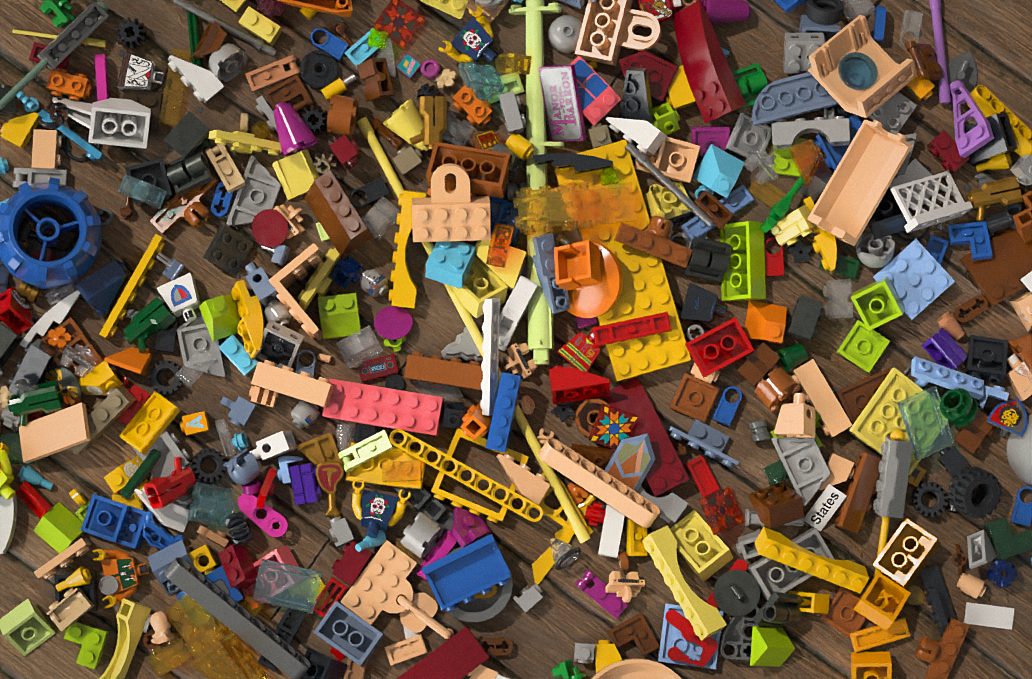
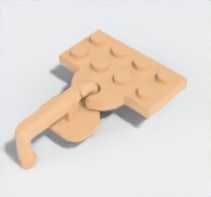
M388 540L385 541L340 601L370 625L375 622L384 610L388 613H400L401 623L412 632H421L428 625L446 640L454 636L452 629H446L433 619L438 610L437 602L426 593L414 594L412 585L407 580V577L418 563Z

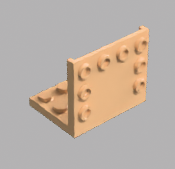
M313 243L268 281L278 291L277 298L290 309L289 312L302 324L301 327L312 339L316 337L320 340L323 338L321 330L287 290L296 280H303L308 275L307 271L312 267L316 269L323 262V254Z

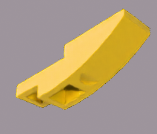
M811 197L803 200V205H806L811 212L815 206ZM815 226L812 230L814 233L818 232V235L814 236L812 246L817 254H821L823 258L821 263L824 269L829 270L832 274L835 271L837 259L835 235Z
M242 280L236 282L232 288L231 295L237 303L239 316L242 317L237 327L238 333L244 340L245 351L253 359L259 352L262 343L263 315L258 297H250L245 282Z

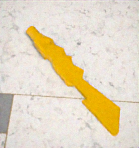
M592 494L582 504L577 505L583 518L587 505L591 506L596 499ZM563 526L561 530L555 533V539L563 543L561 547H566L575 533ZM556 541L532 564L534 581L537 585L540 584L556 562L554 557L561 549V547L555 545Z

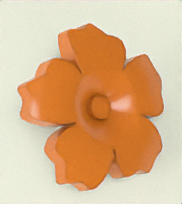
M62 326L57 328L56 331L51 329L48 331V343L53 347L58 346L59 349L64 348L67 345L66 342L71 341V335L65 333L66 328Z
M572 482L567 484V490L572 499H574L575 504L579 505L583 498H588L589 493L586 489H583L577 483L575 485Z

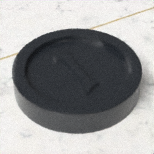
M391 374L385 380V387L402 390L404 380L398 374Z

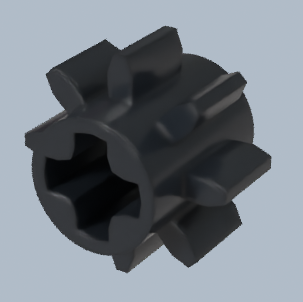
M428 83L422 85L417 90L418 102L420 96H433V98L440 96L439 89L435 85L429 86Z

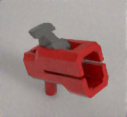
M174 457L175 470L170 475L154 478L144 484L147 496L155 493L148 498L153 509L164 508L174 501L181 505L190 504L193 501L192 498L187 497V490L196 484L195 474L190 468H182V457Z

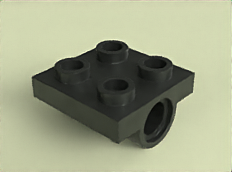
M202 148L193 151L187 159L180 157L168 163L169 168L166 169L167 176L174 185L175 192L179 197L213 181L206 154Z
M221 224L203 258L236 276L254 242Z
M693 236L690 246L692 253L686 268H684V274L721 282L723 273H726L729 266L731 245Z
M774 592L766 604L759 609L758 614L753 620L756 625L783 628L784 625H797L802 616L799 607L804 600L800 595Z

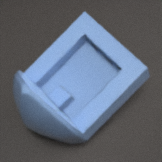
M994 385L993 388L984 386V395L979 400L980 409H983L987 397L1007 401L1009 393L1004 392L1005 388Z
M296 456L279 457L280 469L277 470L279 481L283 480V484L291 483L289 463L298 462L303 459Z

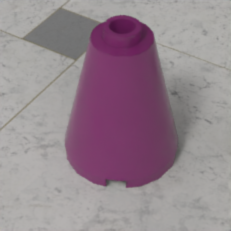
M702 0L712 25L743 22L751 16L752 8L748 2L743 0Z
M284 101L275 105L276 109L273 110L283 157L293 155L300 150H306L317 143V137L291 103L286 104Z

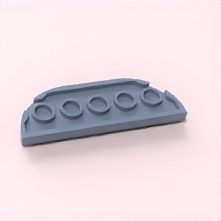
M810 72L783 78L767 85L755 100L752 110L753 126H758L836 106L839 103ZM841 74V77L849 86L860 89L852 78Z

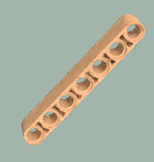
M547 439L539 451L538 456L543 462L640 526L649 528L659 515L660 509L653 502L557 439Z

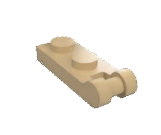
M216 144L217 146L211 149L209 147L204 151L228 193H231L246 184L225 146ZM218 153H221V154H222V155H220V156H218V157H215V156H214V155H216V154H218Z

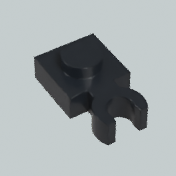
M356 423L353 442L359 443L385 429L377 432L373 425Z

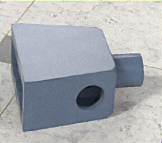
M255 262L248 264L245 267L248 272L246 279L262 305L265 307L273 300L280 301L276 296L279 293L268 281L270 278L262 267L258 268Z

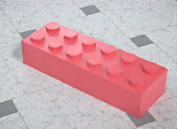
M329 378V384L333 385L334 388L328 407L323 409V417L438 437L445 400L443 397Z

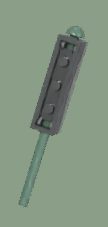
M94 2L89 5L37 55L41 61L0 100V108L3 109L46 66L51 70L60 64L109 16L107 14L108 6L104 2Z

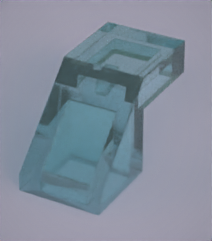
M126 174L118 190L119 193L158 209L161 208L167 191Z

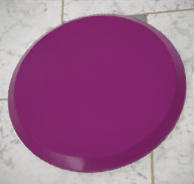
M389 306L382 309L374 320L377 333L391 340L406 336L410 332L413 323L410 313L398 306Z

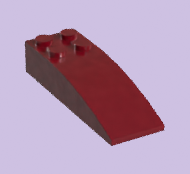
M702 0L673 14L675 34L683 68L705 124L746 106Z
M638 377L611 389L610 396L605 397L611 407L613 414L615 415L618 412V424L619 418L623 413L624 418L629 419L621 424H631L628 427L631 432L623 431L622 433H625L628 436L627 438L649 433L650 443L656 459L648 471L645 480L653 496L655 497L690 480ZM632 417H637L635 422L630 421Z
M466 626L396 679H462L490 658V656Z

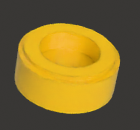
M76 488L69 492L70 496L80 507L87 503L85 497Z

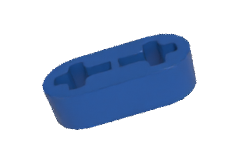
M876 6L873 26V40L875 42H883L886 20V7Z
M223 182L218 184L211 204V211L217 217H224L228 214L234 191L231 193L226 192L225 197L222 198L223 192L220 189L225 188ZM222 200V206L225 208V210L220 211V213H217L218 210L215 209V207L219 206Z

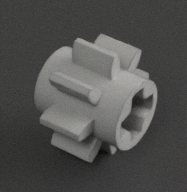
M6 406L0 419L4 420L3 425L12 429L14 426L19 427L20 415L14 416L13 412H10L8 406Z

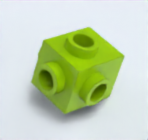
M668 102L653 108L654 122L652 125L665 135L680 129L678 124L680 117L676 110L673 111Z

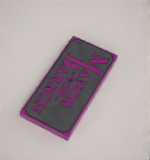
M575 65L539 67L550 141L586 140Z

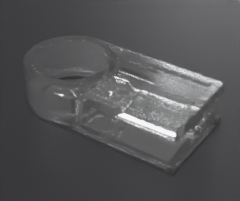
M905 9L899 37V44L903 49H906L902 42V36L906 33L912 34L915 37L916 43H918L923 16L922 12Z
M225 418L215 420L225 456L236 455L237 453L233 446L232 437Z

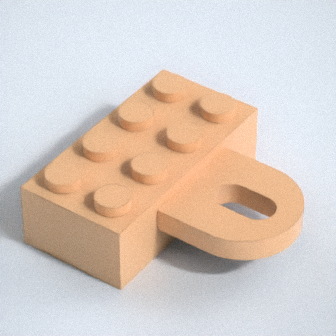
M588 0L575 54L583 60L616 66L621 47L638 51H645L654 47L661 37L660 23L655 16L648 12L631 9L633 0H597L596 2ZM643 26L651 28L652 34L648 37L635 35L633 31L635 27Z
M452 163L438 167L431 177V198H412L413 242L491 240L489 196H470V179L463 167ZM449 173L456 176V188L453 191L445 189V176Z

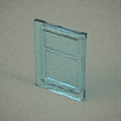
M932 386L897 402L909 440L913 442L912 449L916 460L925 458L955 443L948 421L940 411L941 400L936 386Z
M261 559L253 600L313 614L319 586L321 585L322 572Z

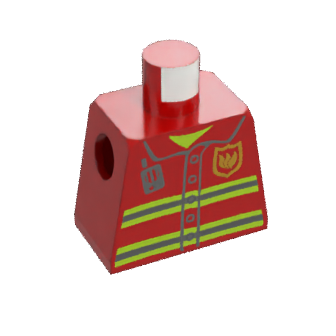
M593 331L587 337L580 332L557 351V354L574 369L588 372L601 349L595 345Z

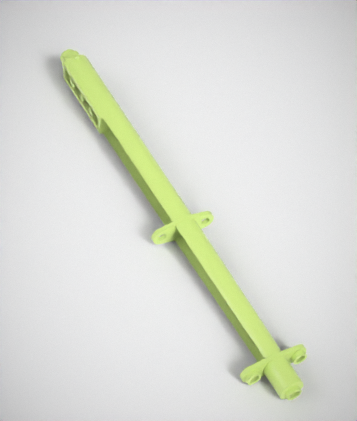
M525 0L526 7L511 5L509 14L526 15V139L534 144L533 149L535 151L533 155L547 154V149L564 147V142H547L546 111L538 70L539 67L544 66L543 14L562 12V7H560L559 3H549L548 6H545L544 0ZM532 155L531 158H526L527 279L537 283L538 286L528 305V350H533L534 365H549L550 350H554V319L542 291L533 260V255H536L533 237L549 232L547 164L534 166Z

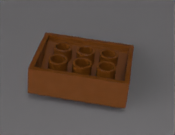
M1009 228L990 240L992 259L972 261L971 252L959 259L982 296L987 299L990 308L1025 287L1021 279L1032 271V240L1025 243L1017 229Z

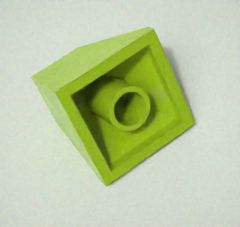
M231 294L206 300L199 306L213 342L238 333L237 327L242 317L239 316L237 303L233 300Z

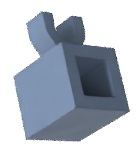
M223 396L220 402L231 409L228 417L232 418L230 422L238 427L242 424L247 426L257 408L256 405L238 396L236 402Z

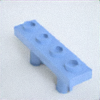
M916 356L912 359L911 376L916 377L915 384L923 389L927 383L931 382L950 390L965 389L973 398L979 400L983 397L984 380Z

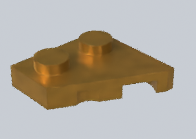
M331 432L296 445L297 449L316 466L320 462L330 460L338 461L344 466L338 456L339 451Z

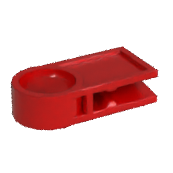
M769 238L764 243L765 277L784 275L783 245H780V251L774 255L766 250L767 243L772 240L777 242L776 238Z

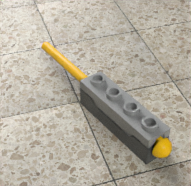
M894 430L890 437H885L881 445V453L883 455L878 467L880 478L876 482L878 493L873 505L875 513L882 517L877 557L887 543L890 517L903 518L913 442L905 438V434L901 430ZM875 567L874 576L877 574V572H880L882 574V572Z

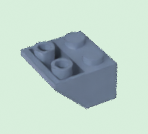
M183 540L148 556L152 572L168 596L181 590L164 574L176 557L184 559L196 569L188 554L190 551Z

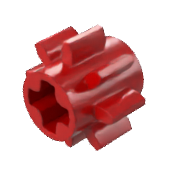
M593 502L592 506L587 505L584 519L589 520L588 525L597 527L598 523L603 524L606 509H602V504Z

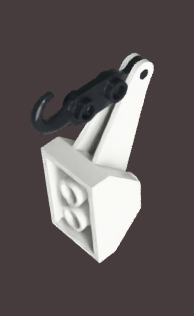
M53 97L52 106H50V119L52 122H45L39 119V124L46 128H59L67 121L68 116L90 128L89 143L147 148L151 111L150 108L128 99L109 98L90 104L63 97Z

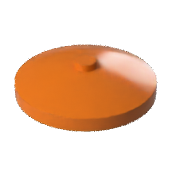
M595 241L591 242L599 246L601 284L586 287L582 285V288L567 290L571 309L567 311L581 318L598 317L609 312L619 300L623 288V273L617 257L608 247Z

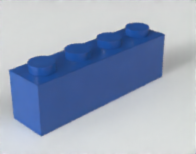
M504 372L501 374L486 445L487 449L507 453L523 380L522 376Z

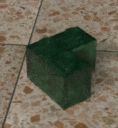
M1006 517L984 523L990 542L997 555V560L1032 549L1031 529L1012 534Z

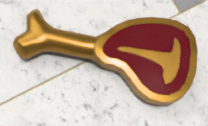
M333 460L320 462L316 467V476L319 485L328 494L329 507L324 512V515H333L336 518L340 516L341 512L336 507L335 493L337 483L343 477L344 468L340 462Z

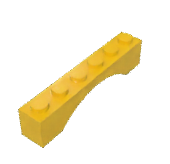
M404 190L403 194H399L398 205L402 206L401 213L397 214L396 224L400 225L399 232L395 233L394 244H398L397 251L393 252L392 263H396L395 270L391 271L390 281L394 282L393 289L389 290V301H392L391 306L415 308L417 286L408 270L406 246L413 227L412 198H427V192Z
M763 527L755 541L758 554L857 593L862 592L869 580L865 566L850 560H835L817 555L795 544L781 533Z

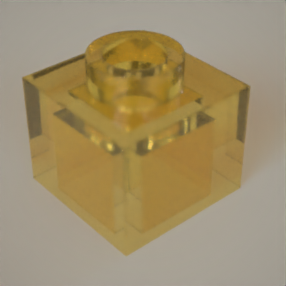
M508 53L505 72L529 75L532 56Z

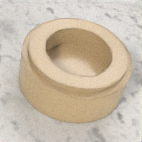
M241 113L240 132H247L248 113Z

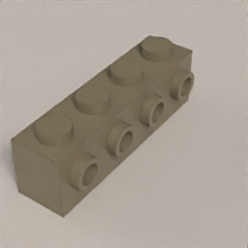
M124 386L111 388L106 393L108 397L104 401H98L93 406L94 411L90 415L87 413L90 440L71 447L76 454L84 452L136 401L134 396Z

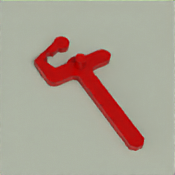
M743 559L736 560L728 571H746L748 568L747 563ZM712 592L705 602L718 608ZM676 610L667 611L665 614L666 621L678 629L685 640L695 642L702 648L698 661L696 659L691 661L689 656L681 654V650L677 647H671L668 650L667 655L669 659L704 667L717 650V642L711 637L701 641L699 636L695 634L693 626L688 619Z

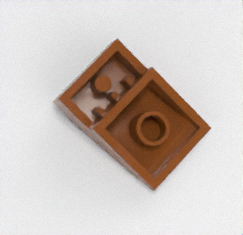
M71 316L53 329L56 331L57 328L62 326L66 328L65 333L71 335V341L66 342L67 345L64 348L53 347L58 350L54 361L58 366L72 371L77 379H80L102 363L103 359ZM47 333L40 340L49 345V333ZM68 354L75 356L87 364L88 367L85 368L69 358Z

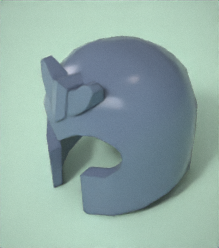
M247 448L231 458L229 462L223 464L224 467H227L231 479L240 485L250 483L261 474L253 453L251 452L246 456Z

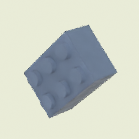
M337 601L334 602L313 632L362 668L385 637L383 633Z

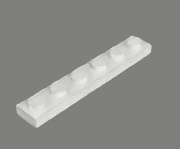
M500 298L485 299L483 304L484 323L482 330L484 341L482 343L483 361L481 364L483 371L481 389L483 395L480 404L482 415H493L498 393Z

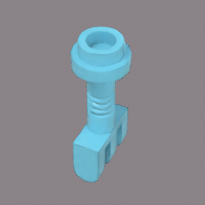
M22 91L17 93L16 97L24 103L26 111L34 113L39 109L37 99L29 98Z

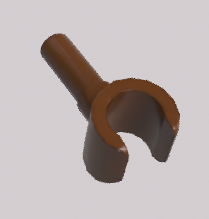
M340 22L335 31L352 47L354 43L345 33L348 27Z
M126 191V207L120 208L123 219L133 215L130 203L131 191Z
M668 433L667 435L678 457L686 456L685 446L678 447L675 439L670 436L671 433Z

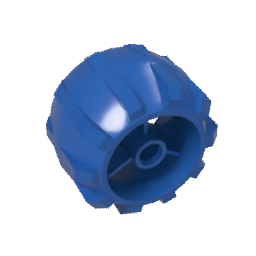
M50 178L49 182L29 185L25 182L19 185V191L10 197L6 203H1L0 205L1 261L15 278L35 285L40 289L59 287L66 284L71 285L77 282L95 264L102 244L100 216H98L96 209L88 200V195L82 189L77 191L72 187L61 184L60 179ZM43 206H55L67 211L75 221L59 226L57 221L52 218L38 220L31 211ZM24 217L36 227L38 241L43 246L39 260L27 254L19 244L18 229ZM50 230L54 235L52 237H45L43 233ZM76 230L80 231L78 242L68 255L58 260L45 261L48 247L57 245L60 241V235Z

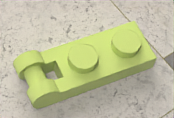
M383 430L338 453V456L344 463L345 472H350L394 447L390 442L387 432ZM354 455L355 459L351 461L350 456Z

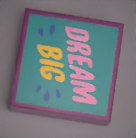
M407 52L395 68L411 80L422 64Z

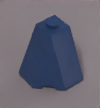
M113 260L75 285L89 305L97 310V314L102 319L108 317L129 278L126 273L128 269L122 261L118 263L116 260Z

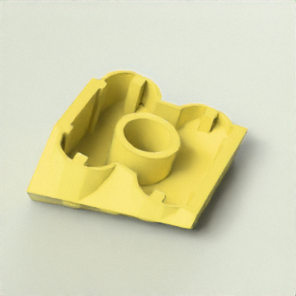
M307 149L272 164L288 200L306 194L314 180L319 178Z
M672 182L688 197L682 182ZM654 184L650 186L648 193L643 195L650 217L661 216L667 220L691 212L667 187Z

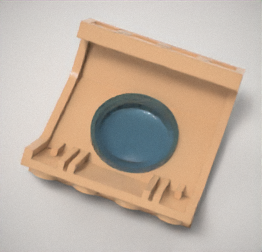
M863 15L856 17L809 56L812 67L808 71L845 111L864 118L870 116L917 76L913 60L907 58L901 64H897L873 40L866 16Z

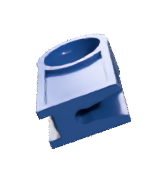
M316 28L311 33L313 45L326 51L338 61L341 60L349 48L347 43L323 28ZM319 31L325 32L327 34V41L323 44H316L313 40L315 33Z
M731 386L724 390L712 418L713 420L730 426L742 398V393L737 387ZM735 389L739 393V400L735 403L727 402L725 399L726 391Z
M1025 486L1016 493L1010 522L1030 526L1032 501L1026 504L1023 503L1020 499V492L1024 489H1029L1032 492V488Z

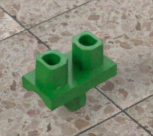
M44 0L40 6V9L46 15H50L52 11L57 14L52 20V23L57 28H61L67 23H72L76 19L70 12L73 9L70 5L72 0Z
M571 659L559 663L560 665L552 668L555 678L563 676V679H581L586 676L585 672L579 673L578 666H572Z

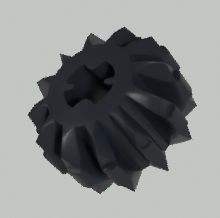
M130 17L127 18L126 24L121 20L122 27L116 26L115 28L119 31L114 34L116 38H119L117 43L119 45L123 44L124 49H127L130 45L131 49L135 50V44L138 47H142L140 40H147L142 36L147 34V30L143 29L144 23H139L137 18L132 22ZM131 30H133V32L135 33V35H134V36L131 35V37L129 38V36L127 35V33H128V31L131 32Z
M314 105L310 106L311 111H308L306 107L303 108L306 114L299 113V115L304 119L310 130L316 137L318 136V131L321 135H324L325 133L322 128L327 129V124L325 123H327L328 117L325 116L328 112L326 110L321 112V106H318L316 111ZM315 117L319 122H316V125H312L309 122L310 120L312 121L311 118Z
M242 512L233 513L226 517L227 529L236 545H244L253 539L252 530Z

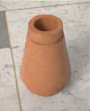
M946 312L937 320L939 327L944 328L956 340L965 334L954 314Z

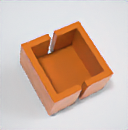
M587 240L573 243V246L569 244L554 248L556 285L567 291L582 288V285L586 287L601 284L599 246Z

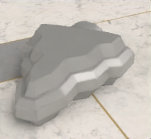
M467 327L464 328L461 334L457 335L455 342L448 344L441 351L443 359L462 358L466 361L472 359L476 362L483 361V357Z

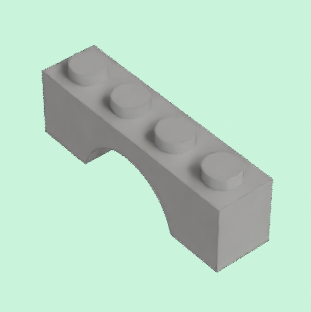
M836 116L825 120L824 117H817L811 121L799 118L793 122L781 119L772 123L773 150L792 149L795 141L806 133L822 135L831 147L850 145L849 118L845 119L844 116Z
M641 485L637 493L658 506L661 513L660 518L667 523L671 521L675 523L688 505L686 501L673 492L665 497H653L647 494Z

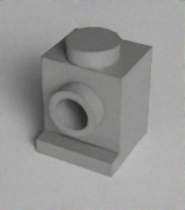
M338 516L330 520L332 528L329 531L333 539L338 540L335 543L336 547L355 539L346 518L341 519Z
M760 529L738 537V543H736L739 555L743 554L744 560L760 555L755 545V541L761 532Z
M536 583L530 588L527 585L519 592L521 596L518 598L515 595L513 599L526 613L543 598L541 595L543 591Z
M575 642L573 662L593 663L595 644Z

